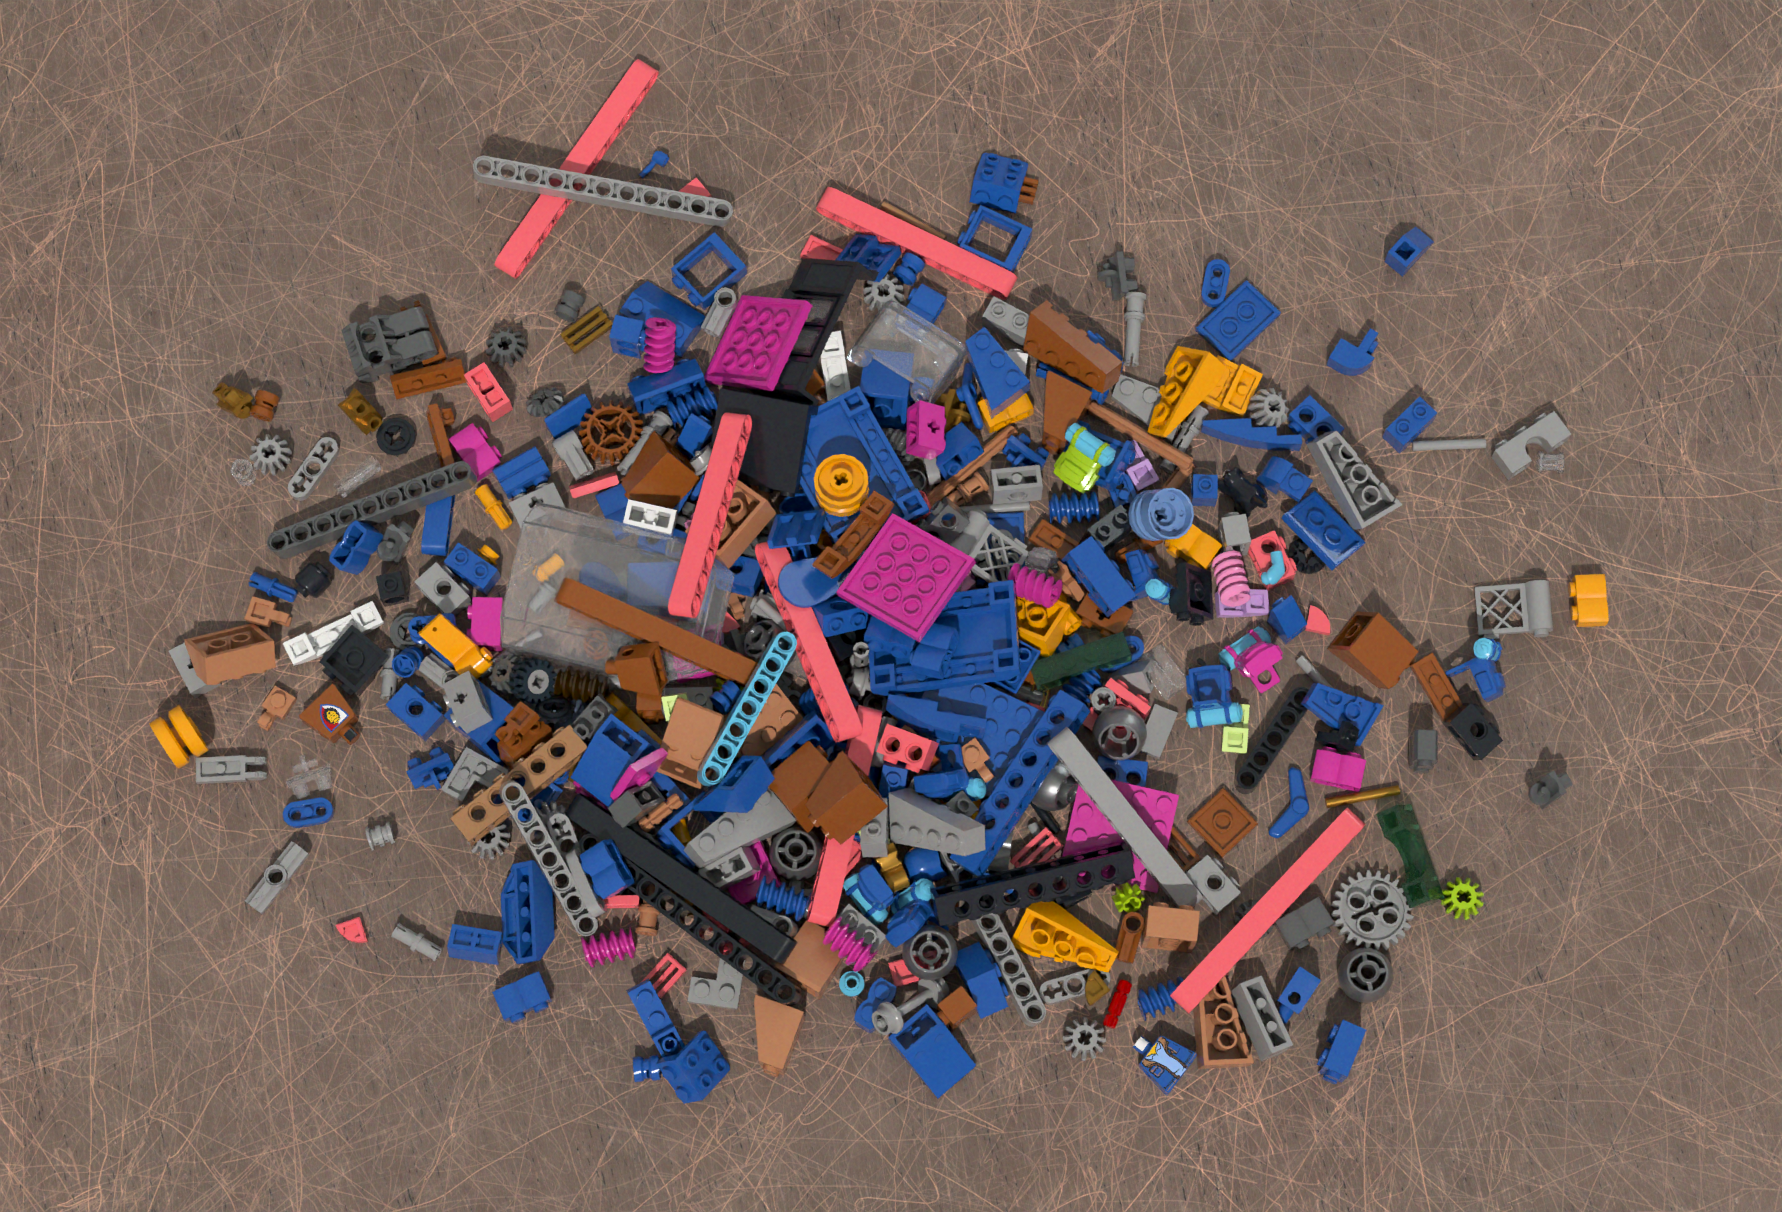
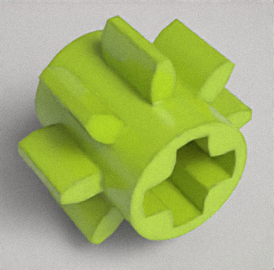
M1128 882L1116 887L1115 895L1111 896L1119 912L1123 910L1128 913L1135 912L1141 908V901L1145 900L1137 883L1133 886Z

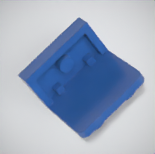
M983 153L973 180L970 202L1016 213L1021 188L1028 170V163L1019 159L998 156L994 153Z
M699 1031L678 1054L662 1057L656 1063L663 1077L668 1080L675 1090L677 1097L684 1104L703 1100L730 1070L728 1062L706 1031Z

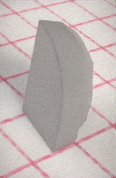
M1146 660L1129 664L1112 673L1108 679L1121 680L1129 687L1128 691L1134 695L1151 693L1154 687V683H1150V672H1154L1152 661Z

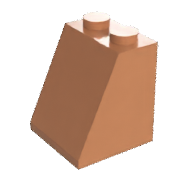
M806 920L794 937L798 943L784 964L777 962L775 969L798 985L800 989L820 1000L845 957L842 959L838 957L840 949L835 952L830 950L832 943L828 945L823 944L827 926L807 922Z
M755 995L754 1006L760 1067L764 1070L763 1073L778 1077V1074L785 1076L805 1021L804 1011Z

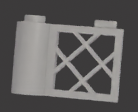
M977 509L969 511L967 514L970 523L950 545L974 559L977 555L985 554L987 567L980 568L975 564L971 571L988 583L1000 582L996 579L994 570L1002 568L1005 569V581H1007L1010 567L1015 563H1019L1021 567L1029 552L1025 550L1027 545L1017 538L1011 540L990 525L987 519L988 516L983 511ZM990 534L998 539L999 548L989 549L987 538ZM1012 549L1020 555L1017 562H1008L1006 550ZM1000 551L1003 565L993 566L990 553Z
M1534 580L1520 584L1475 587L1478 636L1498 640L1499 635L1532 633L1534 637L1549 636V632L1553 631L1549 581ZM1520 590V600L1514 606L1503 598L1509 591ZM1491 592L1497 599L1488 608L1481 602L1480 593ZM1500 601L1511 609L1503 619L1492 611ZM1520 604H1521V612L1517 609ZM1481 607H1482L1484 610H1486V612H1485L1483 615H1482ZM1515 612L1522 618L1523 627H1512L1505 621ZM1488 614L1499 621L1494 629H1483V620Z

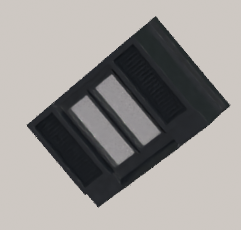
M803 259L789 289L785 290L782 299L808 301L813 305L808 318L802 327L798 340L789 355L774 390L747 389L755 394L817 405L819 400L805 390L856 280L875 281L879 272L868 270L859 262Z

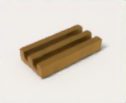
M598 306L562 332L560 336L576 355L610 330L613 323ZM599 315V317L592 323L587 325L585 328H583L577 334L572 336L570 339L568 338ZM602 322L605 323L602 327H600V328H599L598 330H596L594 333H592L591 335H589L587 338H585L583 341H581V342H580L579 344H577L576 346L573 344V343H575L577 340H579L581 337H583L584 335H586L587 333H589L592 329H594V328H595L596 326H598L600 323H602Z

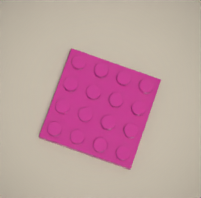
M742 295L704 375L705 381L708 384L773 391L813 305L806 300Z
M892 513L836 593L842 599L920 642L976 562L971 556Z
M1110 779L1167 850L1179 794ZM1080 785L1077 788L1062 857L1124 842ZM1131 851L1135 878L1128 880V883L1131 886L1137 883L1141 890L1157 893L1158 883ZM1111 865L1104 866L1101 871H1107ZM1081 871L1078 875L1084 876L1086 871Z

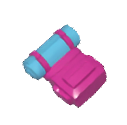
M1259 626L1255 629H1250L1248 634L1230 646H1225L1224 650L1218 653L1221 665H1225L1228 670L1237 668L1243 677L1251 679L1259 693H1264L1280 682V678L1272 665L1282 659L1283 653L1278 645L1271 643L1269 633ZM1267 670L1271 675V679L1267 684H1261L1258 681V675Z

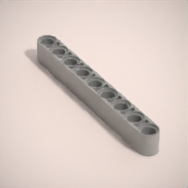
M1065 727L1047 742L1052 752L1174 905L1179 909L1180 905L1194 907L1203 899L1202 894L1068 727Z

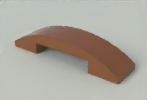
M874 490L859 508L860 515L832 548L827 546L812 564L813 567L831 579L842 573L862 554L875 538L888 518L894 503Z

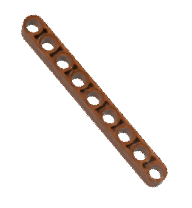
M564 577L554 599L556 603L644 643L658 642L660 650L742 687H745L758 662L570 578ZM760 681L754 683L755 691L758 690Z

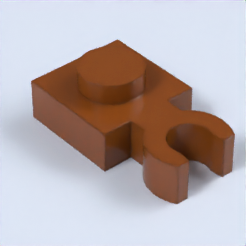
M520 701L505 717L504 720L507 725L500 727L495 735L500 741L507 735L503 742L510 747L515 743L516 735L520 733L524 736L540 717Z

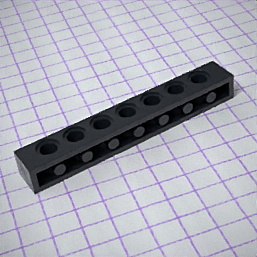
M1125 842L932 888L930 889L934 915L939 925L953 926L959 921L967 919L977 920L983 915L991 913L1002 914L1008 909L1016 907L1026 908L1032 903L1040 901L1051 902L1057 897L1065 895L1075 896L1081 891L1089 889L1100 890L1105 885L1124 884L1128 880L1134 879L1135 873L1131 850ZM1111 865L1107 871H1101L1104 866ZM1081 871H1086L1084 876L1077 877ZM1062 877L1061 881L1053 883L1055 878ZM1032 883H1038L1034 889H1028ZM1014 889L1011 894L1004 895L1006 890ZM983 895H989L985 901H979ZM965 901L962 906L955 907L957 902Z

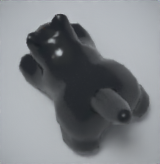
M1238 467L1225 470L1223 480H1218V490L1234 500V510L1239 512V515L1246 514L1248 518L1252 510L1257 506L1259 508H1267L1268 496L1265 494V491L1259 485L1251 483Z

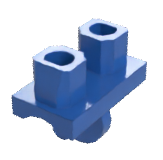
M1020 433L1016 437L1011 435L1002 451L1007 455L1006 459L1012 463L1010 468L1040 465L1041 472L1049 452L1042 447H1038L1035 451L1031 450L1028 447L1031 440L1024 433Z
M441 747L430 751V761L422 763L420 758H414L407 762L409 770L406 772L415 789L423 785L426 788L433 784L437 790L442 788L439 781L448 778L447 774L451 773L454 765L448 753H444Z

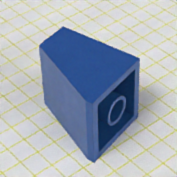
M869 349L865 351L860 389L867 399L870 410L880 427L906 429L914 354Z
M477 680L493 720L466 733L460 726L456 727L450 717V714L453 713L451 708L443 716L457 731L493 762L503 766L505 763L500 758L497 746L500 740L496 737L495 733L500 727L507 725L504 719L514 707Z

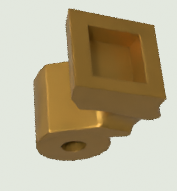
M894 843L888 844V857H873L876 864L880 865L882 878L893 894H895L896 891L910 887L902 862L897 858L898 853Z

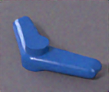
M966 363L964 365L962 386L956 389V393L961 402H966L974 426L982 430L984 422L975 401L977 399V392L972 383L973 370L970 363Z
M1291 767L1288 770L1290 805L1268 832L1273 838L1282 837L1309 812V803L1302 772L1295 767Z

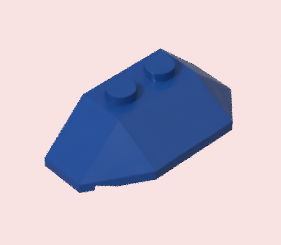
M530 860L512 864L511 873L507 877L501 891L503 944L515 958L514 960L517 964L540 961L555 938L552 888L536 861Z

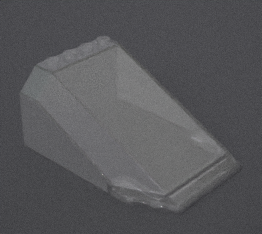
M536 502L523 520L500 615L502 647L523 659L525 657H534L545 660L553 665L571 666L573 669L618 677V675L606 674V661L608 659L615 660L623 646L643 644L644 642L556 603L554 599L564 577L578 581L719 645L735 574L718 560L714 559L698 616L696 618L670 615L668 602L686 539L560 506ZM660 650L668 678L667 683L680 678L692 677L694 674L709 672Z

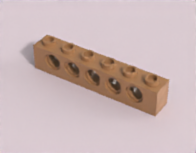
M570 725L566 728L562 726L552 734L553 738L547 743L541 742L532 750L533 754L526 759L524 757L519 759L512 766L514 769L506 775L502 773L493 780L491 787L487 790L481 789L473 796L474 800L467 806L465 804L459 806L453 812L454 816L450 819L471 846L511 816L504 803H493L494 797L499 794V788L504 782L509 780L515 781L518 778L525 779L526 782L523 789L529 800H531L580 761L587 749V745L573 731ZM558 747L565 749L563 756H552L554 749ZM544 763V771L541 773L533 772L535 764ZM513 786L508 787L505 791L506 798L514 799L518 795V789ZM479 809L486 811L483 819H473L475 811Z

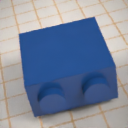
M1342 1020L1339 1025L1334 1024L1326 1040L1330 1045L1328 1048H1324L1317 1062V1065L1321 1066L1318 1073L1323 1075L1322 1079L1337 1084V1082L1342 1083L1348 1077L1366 1029Z

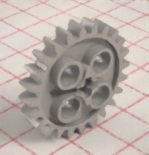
M1367 870L1364 878L1360 872H1357L1355 875L1356 881L1349 876L1346 880L1348 885L1341 883L1339 888L1342 892L1336 891L1334 897L1339 901H1333L1331 904L1332 907L1337 908V910L1331 913V916L1338 917V920L1333 925L1342 927L1338 934L1343 935L1346 933L1348 935L1346 943L1352 939L1355 940L1354 948L1364 944V948L1373 946V949L1379 950L1380 945H1382L1385 950H1388L1389 942L1396 946L1398 944L1397 937L1403 939L1406 936L1403 930L1408 931L1411 926L1407 922L1412 921L1414 917L1407 913L1414 908L1412 905H1406L1411 896L1402 895L1406 887L1398 889L1396 886L1399 880L1397 879L1391 883L1389 882L1390 874H1387L1383 879L1381 878L1380 871H1377L1375 876L1372 877L1370 870ZM1381 891L1385 896V900H1377L1373 892ZM1350 899H1358L1362 907L1354 908L1350 903ZM1385 904H1393L1392 907H1385L1379 909L1375 915L1373 912L1366 913L1369 907L1371 908V910H1375L1384 906ZM1366 913L1365 915H1362L1357 919H1352L1351 917L1353 915L1355 916ZM1383 914H1390L1394 918V923H1386L1383 919ZM1367 922L1371 926V931H1363L1359 923Z

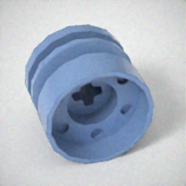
M1176 488L1141 492L1131 502L1128 513L1129 523L1133 531L1140 538L1148 541L1180 538L1188 532L1194 518L1193 505L1189 497Z

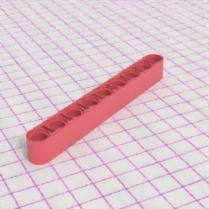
M827 187L816 207V210L823 216L863 235L877 236L878 242L882 244L899 246L901 253H912L925 264L996 298L1006 300L1017 280V276L1011 271L835 188Z
M726 412L721 418L669 598L668 611L670 615L696 618L700 612L752 429V418L750 415Z
M767 541L756 544L755 554L784 621L787 632L792 633L797 640L795 651L833 740L841 742L860 736L862 734L860 719L812 607L801 608L794 606L786 601L779 591V574L787 564L792 563L787 548L769 549Z
M857 705L855 710L862 725V734L847 740L845 754L869 775L882 711ZM855 834L843 844H840L834 838L829 840L825 835L808 908L807 922L827 927L834 923Z

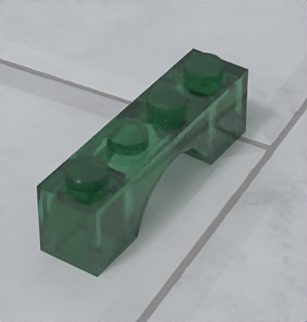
M1120 632L1037 660L1030 671L1037 691L1042 692L1060 686L1068 679L1084 672L1101 668L1110 669L1130 662L1132 657L1124 633Z
M1396 805L1377 813L1376 815L1384 838L1394 844L1403 860L1405 879L1401 886L1409 908L1425 907L1445 899L1412 805Z

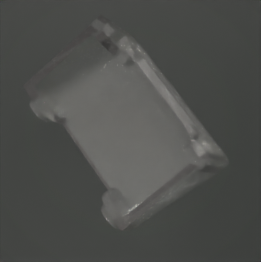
M889 300L879 309L850 349L846 359L860 367L868 366L875 359L913 383L910 394L915 402L921 400L933 404L955 380L966 355V349L958 339L902 304Z

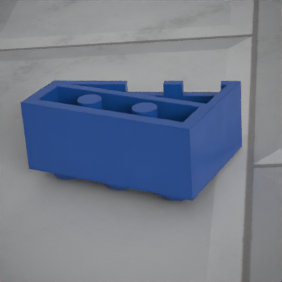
M985 327L965 341V352L992 419L1030 390V381Z
M1090 536L1068 552L1061 562L1075 575L1073 578L1078 584L1083 583L1089 591L1088 597L1109 617L1136 596L1134 593L1135 589L1130 581L1124 580L1121 576L1118 565L1106 556L1103 545Z

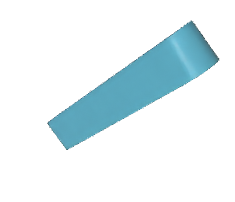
M782 632L774 636L769 642L698 769L697 778L702 785L713 786L720 783L796 649L797 640L792 633ZM780 638L787 640V650H782L779 647L778 641ZM768 659L775 662V672L767 669L766 662ZM756 681H760L764 685V692L762 694L757 693L754 689ZM744 702L751 705V715L743 713L742 705ZM732 724L737 725L740 729L738 737H734L730 733V726ZM719 746H724L728 750L726 759L719 757L717 752ZM709 767L716 773L714 781L708 780L705 776V771Z

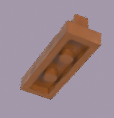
M456 357L442 360L441 364L390 375L396 399L466 383L462 360Z
M438 403L428 405L426 417L440 467L442 468L454 463L445 427L453 425L455 420L451 408L439 409Z
M1433 652L1409 665L1442 722L1462 705L1460 698Z

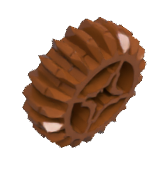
M610 400L607 407H605L603 402H600L601 409L599 410L592 406L591 411L593 415L585 413L584 417L587 421L580 422L583 430L579 431V436L583 438L580 442L582 446H586V454L592 453L591 457L594 461L600 457V462L603 465L609 459L610 464L613 466L615 465V459H619L621 463L624 459L623 457L629 453L640 439V436H642L641 432L643 431L640 427L644 424L643 420L638 419L639 413L637 411L632 412V406L628 405L624 408L623 402L620 401L616 407L613 400ZM608 417H615L612 421L603 420ZM625 421L632 428L629 439L621 432ZM595 427L602 433L600 437L601 442L598 445L592 439ZM614 430H616V435L611 433L608 436L607 431L613 432ZM618 444L621 446L616 449H608L611 445Z

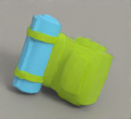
M1073 423L1065 433V439L1070 445L1067 451L1062 452L1056 461L1053 473L1066 484L1084 494L1086 491H1090L1096 481H1098L1100 477L1098 472L1101 467H1107L1112 463L1116 450L1111 448L1108 443H1104L1095 437L1084 426Z

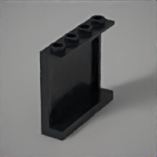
M720 388L711 449H713L724 413L750 415L752 418V429L738 480L751 488V485L759 486V491L773 493V489L780 490V495L795 497V493H804L799 488L810 418L811 415H817L819 406L735 389Z

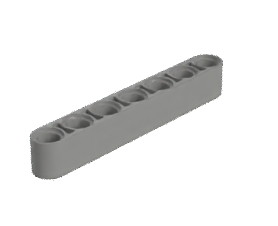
M509 780L504 782L499 788L500 797L573 928L582 936L594 934L598 927L597 920L587 910L573 876L526 792L515 781ZM510 786H516L518 789V795L514 799H507L505 795L506 789ZM522 808L530 810V817L526 821L518 819V812ZM534 830H540L543 834L542 839L537 843L530 841V834ZM546 852H553L555 856L554 861L549 865L543 864V855ZM558 874H565L567 877V881L563 886H556L554 883L555 877ZM573 895L578 896V905L574 908H568V898ZM585 917L590 918V927L586 930H581L579 928L580 920Z

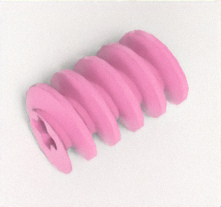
M1235 550L1223 552L1212 561L1220 601L1223 605L1229 607L1245 604L1251 598L1248 595L1250 588L1246 585L1248 583L1245 577L1246 571L1242 568L1244 563L1240 560L1242 555L1239 551Z

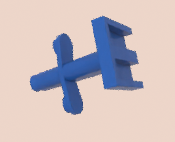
M824 509L776 515L767 539L769 549L790 547L794 562L812 558L809 544H817L826 518Z

